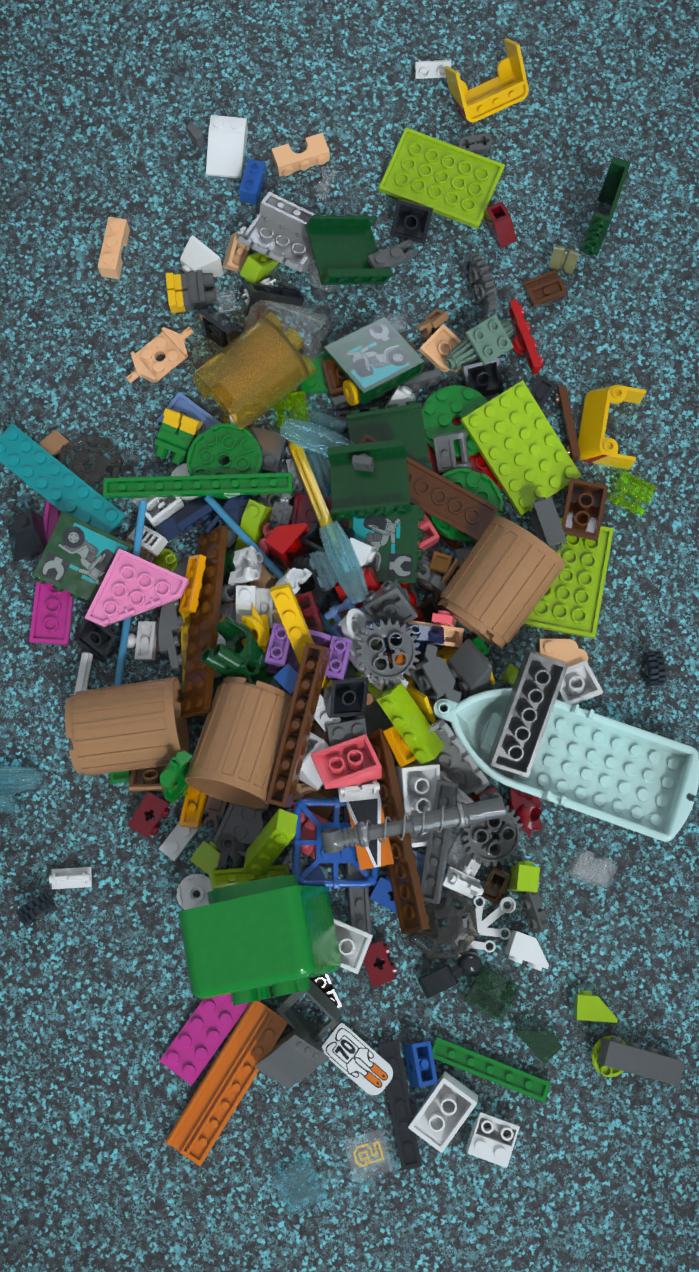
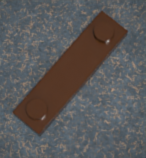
M566 385L558 386L556 393H554V402L559 407L566 441L565 449L572 461L575 462L580 457V451Z

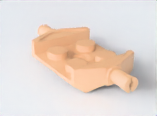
M188 326L181 334H178L163 327L162 332L137 353H131L135 369L130 375L125 377L127 381L131 384L138 377H143L150 382L157 383L188 357L185 339L194 333L193 330ZM164 354L166 357L163 361H157L156 356Z

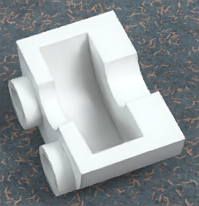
M253 546L235 551L233 563L236 570L230 572L228 584L236 586L260 578L263 556Z
M296 567L292 568L277 581L275 587L290 583L294 594H296L300 589L299 585L306 582L312 572L306 568L303 570L296 569Z

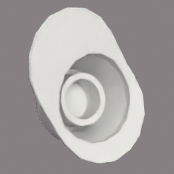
M354 608L338 623V626L341 627L343 635L347 639L362 641L363 638L360 636V633L365 634V622L373 621V619L359 609ZM374 639L371 642V646L376 645L380 640Z

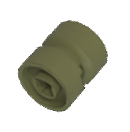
M555 244L548 268L554 270L561 268L562 272L572 275L580 251L574 249L567 251L564 246Z

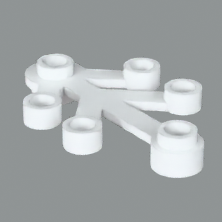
M476 896L473 899L475 906L473 929L468 933L467 920L470 918V912L467 909H460L458 911L460 919L459 931L452 938V948L461 954L469 951L470 948L485 950L491 953L496 948L493 941L479 942L473 941V939L477 935L500 937L503 940L509 939L511 931L508 928L495 929L487 927L504 913H512L515 910L516 903L510 897L502 898L499 907L482 920L485 899L482 896ZM481 898L483 904L481 906L476 905V899ZM504 902H510L511 906L509 909L504 908ZM462 911H466L468 914L465 919L460 916ZM502 930L508 931L507 937L501 936ZM460 939H463L465 941V945L463 947L458 946V941ZM489 942L493 944L491 950L486 949V944Z

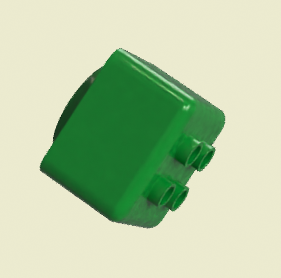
M297 875L258 879L215 889L207 893L209 905L178 912L191 991L197 998L208 999L231 994L233 1006L272 998L270 986L272 987L273 997L311 990L309 978L333 973L340 968L342 963L327 887L299 885Z

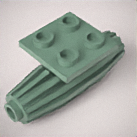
M496 314L467 331L465 333L467 338L462 340L446 355L445 363L449 369L454 371L461 369L462 365L481 360L483 365L488 364L514 347L509 339L514 334L513 325L507 319L499 320Z

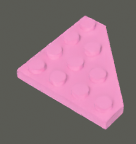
M118 549L85 619L105 627L182 598L189 579Z

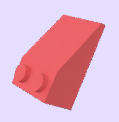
M367 734L310 754L325 789L364 785L382 778V766Z

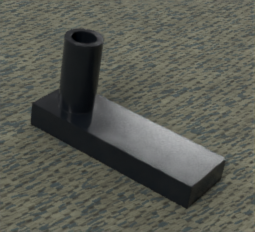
M248 282L246 288L250 297L246 314L251 317H256L261 300L302 306L304 302L300 290Z

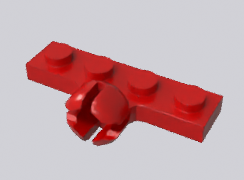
M517 299L511 300L508 305V312L516 331L511 342L514 346L513 352L521 356L525 354L531 373L534 375L540 372L543 360L541 355L537 354L536 341L529 333L530 325L528 321L524 320L522 305L518 304Z

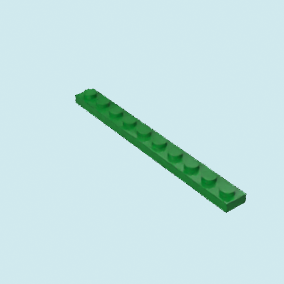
M293 473L104 478L103 497L105 499L293 494Z

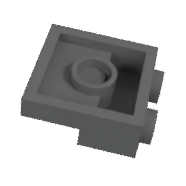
M397 580L394 582L387 581L381 586L380 590L376 592L374 590L369 591L364 596L363 607L375 622H379V619L387 622L389 618L391 623L398 620L399 623L406 624L418 617L417 611L407 599V594Z

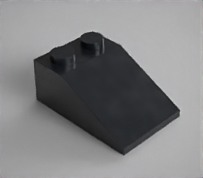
M200 310L198 313L204 336L234 356L246 341L245 329L239 324L235 325L230 322L231 320L225 314L220 315L216 311Z

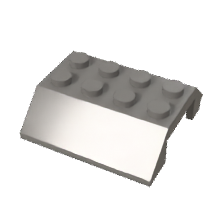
M268 192L260 203L258 216L247 230L245 226L240 229L236 241L294 270L306 273L314 262V256L305 225L312 215L316 214Z
M438 719L435 723H431L429 731H435L445 747L434 760L424 764H440V771L446 772L447 778L453 783H458V788L466 795L473 791L477 794L489 786L488 779L479 770L478 765L466 752L467 750L459 739L455 737L448 724L443 719ZM391 751L392 754H393V756H394V760H395L396 763L399 765L398 761H397L396 758H395V755H394L393 751ZM416 759V760L412 761V762L409 763V764H420V763H419L418 760Z

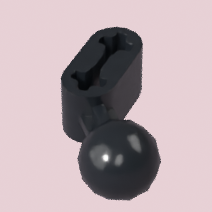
M466 951L459 956L457 964L453 967L447 964L422 976L417 981L426 998H430L458 984L457 978L462 975L466 977L476 976L481 971L482 961L475 952Z

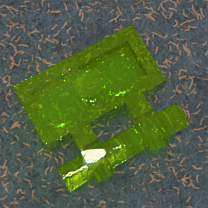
M305 391L286 394L287 401L282 402L281 396L274 397L275 404L273 406L274 411L277 412V426L280 427V432H288L287 425L290 424L293 426V431L312 428ZM285 409H289L290 417H285Z
M623 470L614 489L620 491L619 495L611 493L608 499L615 502V505H621L629 509V512L642 516L646 509L640 507V503L648 505L657 487ZM625 495L634 498V503L624 499Z

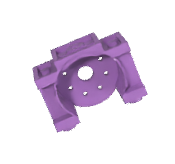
M274 623L265 657V663H268L267 674L276 675L287 664L297 673L300 669L286 630L281 624ZM309 630L315 645L331 649L325 672L328 680H343L346 678L352 640Z

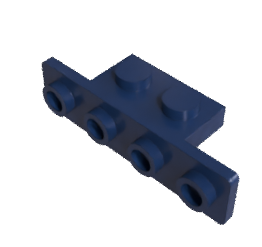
M239 495L228 498L229 500L226 504L221 503L220 506L239 525L249 499H257L252 495ZM217 514L214 520L210 518L204 525V528H206L204 533L208 534L218 520H221L227 526L228 524Z
M203 496L156 526V530L169 542L184 531L188 533L193 530L198 522L201 521L203 523L212 517L211 514L215 510L204 500L206 496ZM214 498L219 505L221 503L225 505L227 499Z
M366 621L365 627L372 629V622H374L377 626L379 625V622ZM406 624L405 631L411 628L413 631L410 636H417L413 642L420 643V646L415 649L419 650L421 654L424 643L444 644L443 627ZM383 634V641L386 647V651L383 653H390L393 650L388 647L386 634ZM393 635L390 642L392 644L399 643L400 635Z

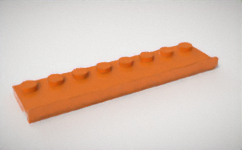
M254 1001L249 1004L165 1141L167 1145H171L197 1165H202L259 1070L254 1065L274 1047L287 1026L288 1022L280 1014L260 1001Z

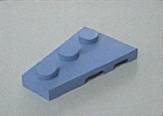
M178 392L167 406L168 409L202 421L203 424L199 434L204 433L211 426L222 424L181 392ZM164 412L158 418V423L162 424L164 419Z

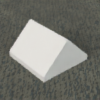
M587 661L567 668L557 696L558 700L573 705L603 694V690Z

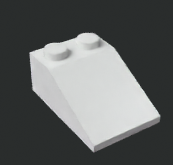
M211 115L206 175L242 179L248 135L247 118Z
M333 918L342 961L340 967L358 974L373 935Z
M444 1071L408 1128L442 1153L477 1105L478 1095Z

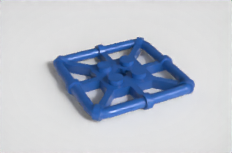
M334 796L333 798L298 799L293 810V814L298 815L296 834L293 838L294 845L292 846V875H297L299 885L332 887V889L374 886L377 883L378 867L370 868V874L366 870H360L359 863L356 861L355 844L354 847L349 845V848L344 846V850L336 853L327 854L323 850L321 831L329 828H340L343 831V828L348 830V827H351L350 822H339L340 806H347V803H340L339 796ZM306 806H333V822H320ZM301 811L315 825V840H300ZM300 845H315V859L300 873ZM319 863H332L331 879H305ZM338 863H351L365 879H338Z

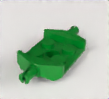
M186 751L177 752L176 756L171 758L172 760H170V763L160 775V784L165 799L173 804L180 797H185L188 794L187 789L189 785L184 779L190 765L189 761L193 756Z

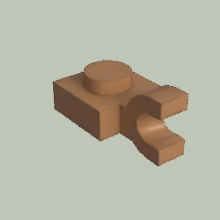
M438 308L432 311L423 319V323L416 326V329L419 331L424 329V332L420 335L421 338L426 340L431 334V329L440 327L449 316L445 311Z

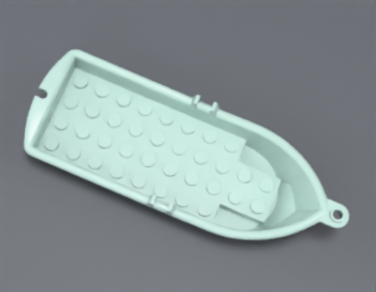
M513 688L480 692L459 703L448 699H440L435 703L433 708L434 714L440 719L451 722L456 737L478 767L493 779L511 788L664 842L671 841L675 837L692 810L694 802L689 801L686 796L688 793L694 796L697 795L699 786V754L691 746L596 714L593 709L588 711L579 708L580 705L578 704L571 705L556 699L532 769L527 778L490 766L487 760ZM445 706L447 708V711L442 712L440 710V707Z

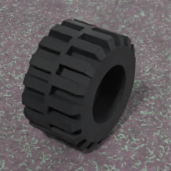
M312 548L293 559L290 570L296 567V569L301 570L306 568L312 572L306 582L299 585V591L302 594L313 590L317 601L336 590L335 585L340 575L336 574L338 567L332 558Z

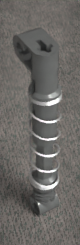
M491 792L480 795V801L467 804L457 802V806L446 807L443 805L442 809L431 811L424 809L422 813L411 814V817L406 812L404 819L392 821L387 816L385 823L373 825L370 820H367L366 824H364V821L358 822L353 826V829L351 827H348V830L343 828V831L340 828L325 829L320 832L323 850L327 854L336 853L344 850V846L349 848V845L354 847V844L362 848L368 847L369 842L375 839L384 844L386 837L395 835L400 840H403L405 833L414 832L415 835L418 834L421 837L426 832L437 831L441 833L442 829L456 827L460 829V827H469L472 823L506 817L504 802L498 792Z

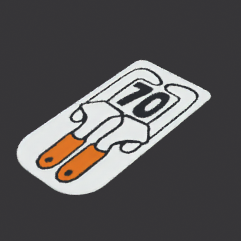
M343 1023L337 1026L322 1045L325 1055L330 1057L329 1060L370 1095L380 1094L393 1077V1070L390 1064Z

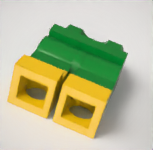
M165 408L164 419L154 443L157 445L155 455L166 459L170 450L174 452L171 462L182 465L188 455L192 442L200 432L203 422L175 410Z

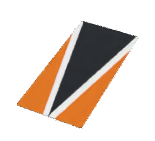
M380 794L378 799L346 802L352 829L358 822L364 821V824H366L367 820H370L373 825L385 823ZM386 837L384 844H381L378 839L371 840L368 847L362 848L355 844L360 870L394 864L389 837Z

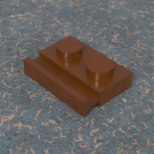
M557 269L523 282L522 286L525 288L533 308L567 295V290L557 273Z

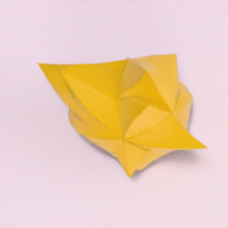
M252 603V616H241L244 625L250 628L251 634L257 641L259 648L267 652L271 637L269 635L268 614L260 616ZM246 638L242 640L243 645H245Z

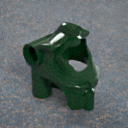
M223 615L220 622L216 625V629L225 639L226 646L219 643L214 649L207 648L201 656V661L219 671L224 678H247L256 675L266 667L265 657L267 652L259 648L257 641L251 634L250 628L244 624H238L233 619ZM244 638H246L245 645L242 643Z

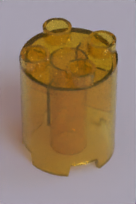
M270 311L200 366V369L194 373L195 376L192 378L203 398L206 400L212 396L219 407L225 412L220 417L224 423L231 424L229 415H231L239 430L249 427L317 372L313 362L305 354L300 355L298 352L304 346L298 333L291 327L282 332L283 326L281 322Z

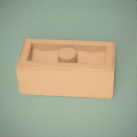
M235 232L230 236L222 268L241 272L250 247L237 242L238 232Z

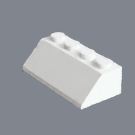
M407 764L403 767L396 765L395 770L399 779L400 793L403 797L404 812H407L411 817V814L422 813L424 809L428 811L433 810L437 780H441L440 764ZM414 832L410 833L412 848L427 846L429 832L423 833L421 837L418 834L415 835Z

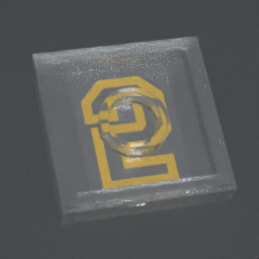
M383 1128L343 1139L354 1182L394 1171Z

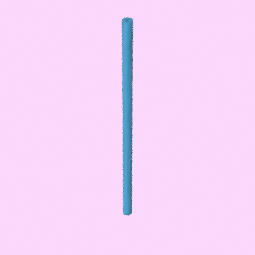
M206 496L204 500L248 547L253 546L257 552H260L266 567L278 579L284 576L283 572L212 496ZM298 590L295 596L300 595L302 593ZM321 614L324 629L330 636H336L331 628V624Z
M139 500L132 554L140 557L147 501ZM131 617L124 619L122 623L114 686L122 685Z

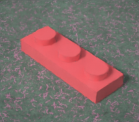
M438 610V614L433 613L432 622L434 624L456 626V619L450 612Z

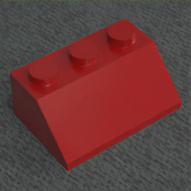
M306 523L277 526L274 530H270L265 537V543L272 559L283 565L286 569L290 568L293 559L310 548L300 542V539L309 531L308 525Z

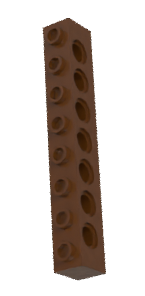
M306 642L266 799L267 803L285 808L292 807L331 652L330 648Z

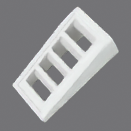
M144 526L143 535L147 534L142 539L141 547L157 557L168 541L159 533ZM136 527L127 537L129 540L133 542Z

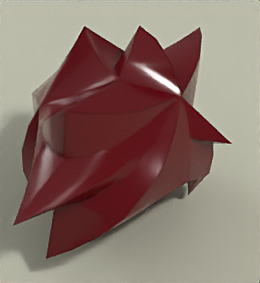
M510 788L511 801L507 802L506 805L509 806V809L515 810L514 815L520 816L517 822L523 823V826L520 828L531 839V830L543 829L540 821L542 811L539 809L542 802L539 797L525 792L520 793L514 788Z

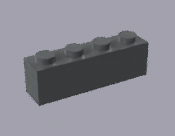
M610 1036V1039L602 1038L597 1063L676 1086H680L685 1062L679 1060L677 1054L666 1052L665 1055L659 1054V1049L649 1046L647 1050L641 1049V1044L629 1041L628 1045L623 1044L622 1039Z

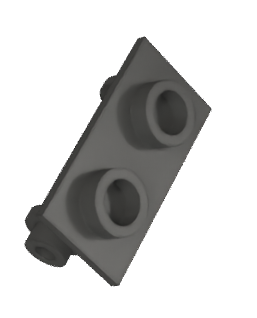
M528 892L519 895L531 932L537 933L549 929L545 910L538 912V908L543 907L540 894Z

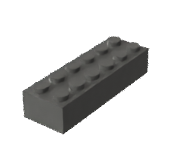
M526 649L487 759L490 766L527 778L529 777L568 668V664L565 661Z

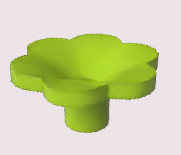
M511 663L508 664V668L505 670L506 674H502V679L504 682L508 681L509 684L514 686L519 671Z

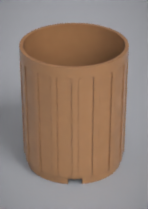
M495 516L440 595L441 600L437 605L443 611L450 612L457 619L456 621L491 645L496 643L498 645L497 648L502 650L504 645H508L552 583L562 572L566 563L552 548L529 531L504 517Z
M177 677L75 692V695H69L70 698L66 700V738H70L72 749H69V754L73 767L78 774L91 776L167 766L170 760H172L171 758L176 756L177 752L186 751L189 753L187 718L181 717L183 693Z
M227 677L217 687L211 704V711L208 712L184 780L192 788L216 799L248 808L267 809L270 803H267L266 799L292 696L279 688L257 681L255 685L246 683L247 678Z

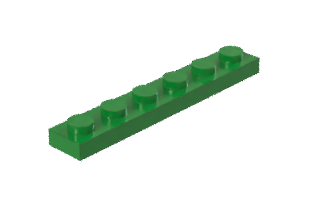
M436 1036L432 1047L434 1059L545 1103L551 1086L550 1081Z

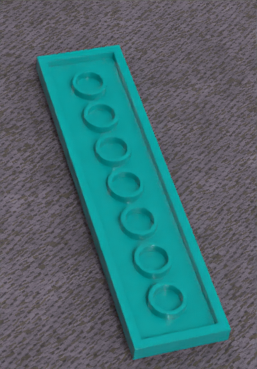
M11 424L0 436V463L60 512H65L109 534H112L126 518L124 513L14 424Z

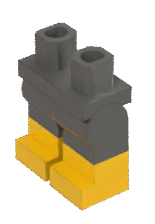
M202 270L176 275L165 273L168 302L172 314L201 308L207 309L208 304L217 302L215 290L206 291V287L215 286L213 274H203Z

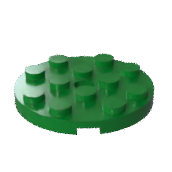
M460 385L447 386L434 392L422 407L427 445L435 452L433 435L465 429L463 424L460 426L453 425L452 419H462L486 404L488 400L478 391ZM467 433L468 456L471 457L477 454L479 450ZM453 440L455 458H461L459 440Z
M229 423L211 426L204 433H200L192 442L187 455V469L190 476L260 474L263 466L262 450L255 437L247 429ZM223 457H229L230 462L222 466L220 460ZM222 495V496H212V497H214V498H220V499H227V498H233V497H236V496H239V495Z
M459 468L441 475L498 507L499 510L495 516L502 515L503 499L501 492L494 481L484 473L480 474L469 468ZM428 514L433 526L445 537L457 542L476 541Z

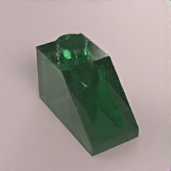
M516 1029L514 1031L543 1064H546L562 1048L559 1044L560 1038L553 1031L551 1033L541 1029Z

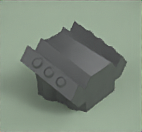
M425 643L421 661L414 664L416 669L409 668L410 676L416 688L425 694L429 701L443 696L450 701L459 703L461 692L454 689L456 680L442 657L436 656L438 647L431 643Z
M299 1025L279 1040L254 1067L260 1070L262 1074L268 1075L271 1080L277 1081L279 1085L290 1089L294 1084L299 1083L311 1074L317 1067L324 1064L330 1057L325 1055L323 1048L313 1041L310 1033Z

